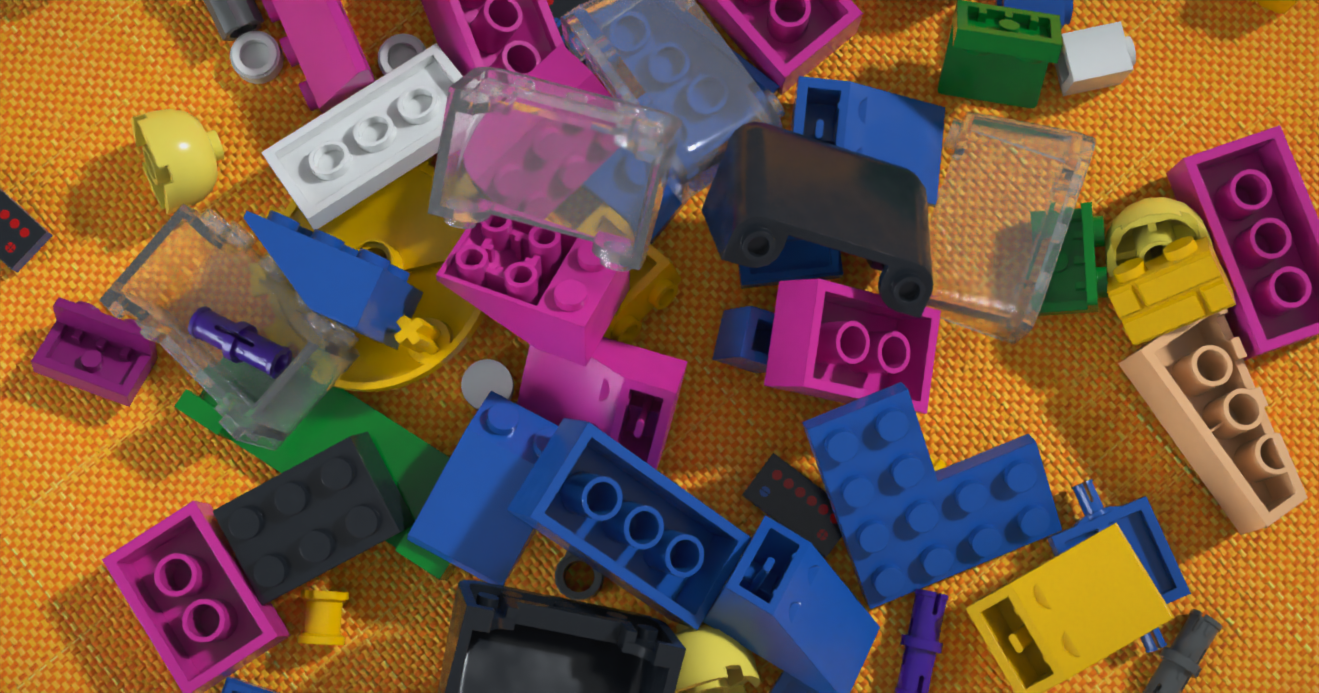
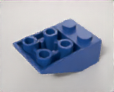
M798 77L793 103L792 132L911 170L926 188L928 206H937L946 107L851 81Z
M270 210L267 218L246 211L243 217L310 310L396 350L398 349L400 344L396 341L394 335L401 328L396 321L404 315L412 318L423 294L422 291L407 283L410 273L390 264L389 260L363 248L357 251L344 245V241L318 229L312 232L301 227L297 221Z
M766 515L753 533L746 549L703 620L707 625L721 630L745 648L819 693L851 692L880 629V626L813 544Z

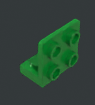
M957 0L938 81V93L1025 108H1035L1038 104L1048 63L1058 64L1063 46L1060 15Z

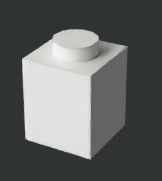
M1121 21L1062 33L1063 46L1058 64H1054L1063 96L1119 85L1134 70L1133 66L1136 63L1135 46L1130 36L1125 37Z

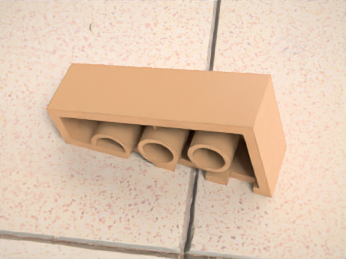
M1225 309L1156 337L1118 364L1240 535L1270 526L1306 500L1308 496L1281 434L1275 433L1264 408L1268 406L1267 400L1261 387L1255 388L1243 358L1247 357V354L1239 336L1234 338L1225 317L1228 310Z

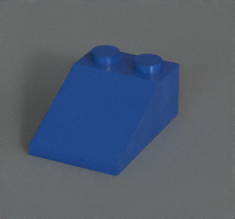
M490 391L464 431L409 531L407 540L487 583L504 586L537 531L506 509L557 430L558 425Z

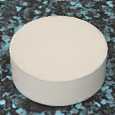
M249 31L242 34L235 40L230 50V61L233 68L242 79L249 83H267L273 80L282 69L284 61L283 52L275 39L265 32Z
M410 34L391 36L381 45L378 52V64L383 75L426 50V47L421 40Z
M484 359L473 363L467 368L462 377L461 389L466 401L473 408L479 410L490 391L511 400L514 393V381L511 373L503 364L495 360Z

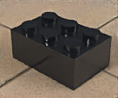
M368 431L350 436L213 510L221 529L262 606L408 529L415 522Z

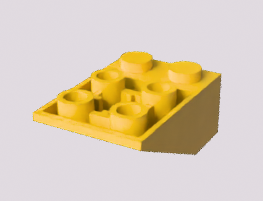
M1117 522L988 593L965 608L1015 693H1043L1174 618V615Z

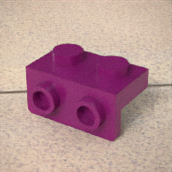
M58 298L53 305L56 322L31 360L33 371L130 407L158 359L154 333L144 324L134 319L121 320L102 313L90 303L83 301L74 303Z

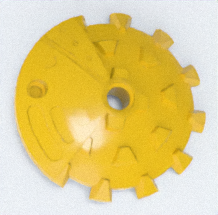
M433 155L318 229L344 241V245L357 251L363 248L383 258H387L390 264L410 273L407 283L423 292L412 318L404 315L396 321L401 328L394 335L396 341L400 344L397 350L310 310L269 254L267 267L252 268V285L255 298L270 295L271 303L278 322L266 329L271 341L288 348L295 343L303 352L315 359L307 373L308 375L322 383L351 391L375 392L403 387L432 374L450 361L471 339L485 316L484 312L436 280L437 272L474 217L468 202L480 194L477 185L463 170L449 180L438 170L430 166ZM293 199L284 213L271 206L265 216L267 218L270 210L297 221L300 223L299 226L314 232Z

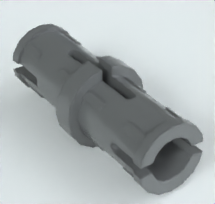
M1191 609L1188 619L1171 647L1165 646L1160 652L1159 656L1162 661L1143 693H1182L1191 677L1197 679L1202 670L1199 663L1223 626L1207 614L1202 617L1203 613L1201 611Z

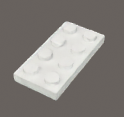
M437 43L261 153L313 230L451 145L488 111V108Z

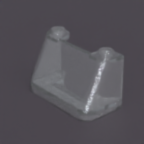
M588 0L579 4L560 18L566 46L580 61L586 59L587 68L599 77L652 150L654 161L657 165L661 163L664 171L671 178L667 181V185L681 204L713 182L719 164L724 157L729 139L740 126L756 121L783 128L780 118L785 115V111L777 97L769 89L762 92L695 0Z
M494 67L474 68L449 87L428 214L443 217L446 224L461 229L474 228L476 223L484 222L491 215L591 241L593 242L592 252L600 258L601 265L615 271L640 270L646 259L680 137L682 120L662 110Z
M970 111L965 113L962 120L954 117L943 145L952 149L949 158L951 160L929 221L933 290L926 307L941 310L940 319L1013 345L1026 336L1034 326L1043 304L1093 155L1096 138L1077 131Z

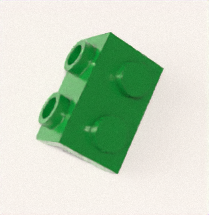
M1092 202L1081 203V208L1029 212L1035 316L1098 312V298H1108L1107 267H1096L1094 248L1105 246L1103 215L1092 216Z

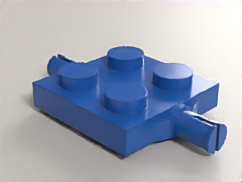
M1092 479L1071 487L1085 516L1081 517L1072 527L1047 537L1054 556L1117 522L1166 604L1191 594L1146 496L1122 506L1104 507ZM1159 627L1140 637L1146 653L1156 651L1158 648H1163L1167 645Z

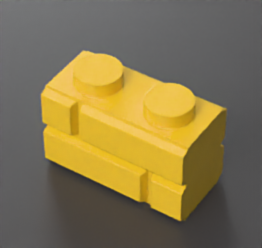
M1192 236L1179 238L1164 247L1163 255L1145 263L1142 258L1128 260L1113 270L1114 276L1107 278V293L1132 345L1137 346L1236 305L1230 282L1207 236L1196 241Z

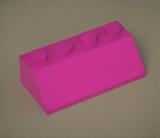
M262 0L272 23L279 20L282 22L287 36L279 39L291 67L300 64L306 81L299 83V87L311 112L320 109L323 114L376 81L340 0Z
M421 0L438 46L485 103L488 110L561 43L564 45L547 0Z

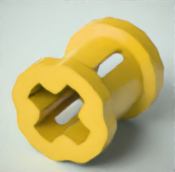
M301 590V598L306 600L303 633L297 635V643L345 645L346 637L341 635L340 629L343 602L349 600V592Z

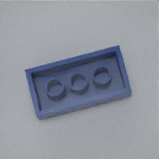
M563 418L506 509L669 620L698 630L751 540L749 535L588 421Z

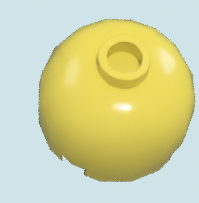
M175 109L150 111L131 117L136 147L143 146L145 162L142 165L151 189L162 210L166 209V214H171L203 201L213 191L218 178L216 161L225 158L223 147L216 131L206 132L196 117L186 111Z
M1166 197L1144 198L1128 205L1113 219L1105 236V263L1107 272L1112 277L1114 276L1113 270L1120 264L1134 258H1142L1145 263L1164 254L1163 249L1165 246L1182 237L1192 236L1196 241L1207 236L1212 247L1213 244L1203 220L1188 205Z
M704 622L701 623L698 630L682 624L676 625L677 633L674 634L686 648L675 693H747L745 683L750 682L754 687L760 685L754 656L749 649L742 646L738 641Z

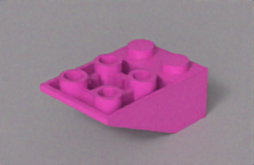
M484 200L437 272L436 280L536 349L586 367L630 289L629 249Z
M602 337L585 367L529 345L517 404L558 426L563 418L588 421L657 470L666 445L688 361Z

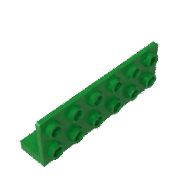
M293 356L288 370L278 379L271 378L267 373L245 362L236 364L225 358L200 395L186 389L174 406L213 433L233 441L280 473L291 469L350 436L368 431L414 520L417 519L450 459L444 453L346 390L322 383L308 375L310 367ZM412 526L385 540L396 548V552L439 580L447 581L456 568L455 565L408 541L407 536Z

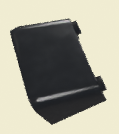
M749 122L734 131L701 209L721 259L745 267L759 268L767 266L778 258L788 236L796 237L865 258L871 268L882 271L879 277L878 290L880 297L887 307L900 313L921 318L932 294L933 271L927 194L925 186L917 175L907 168L764 122Z
M462 580L458 583L453 603L438 693H675L686 648L665 622L648 615L487 582Z

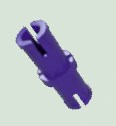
M207 306L199 308L189 321L188 332L192 337L222 350L224 358L236 364L245 362L267 373L273 379L283 376L291 364L292 351L289 350L290 348L281 346L259 335L256 327L245 321L235 323L212 311Z
M916 588L908 633L901 636L900 645H904L905 648L895 693L929 692L936 653L942 654L944 644L939 642L946 603L949 599L948 595Z

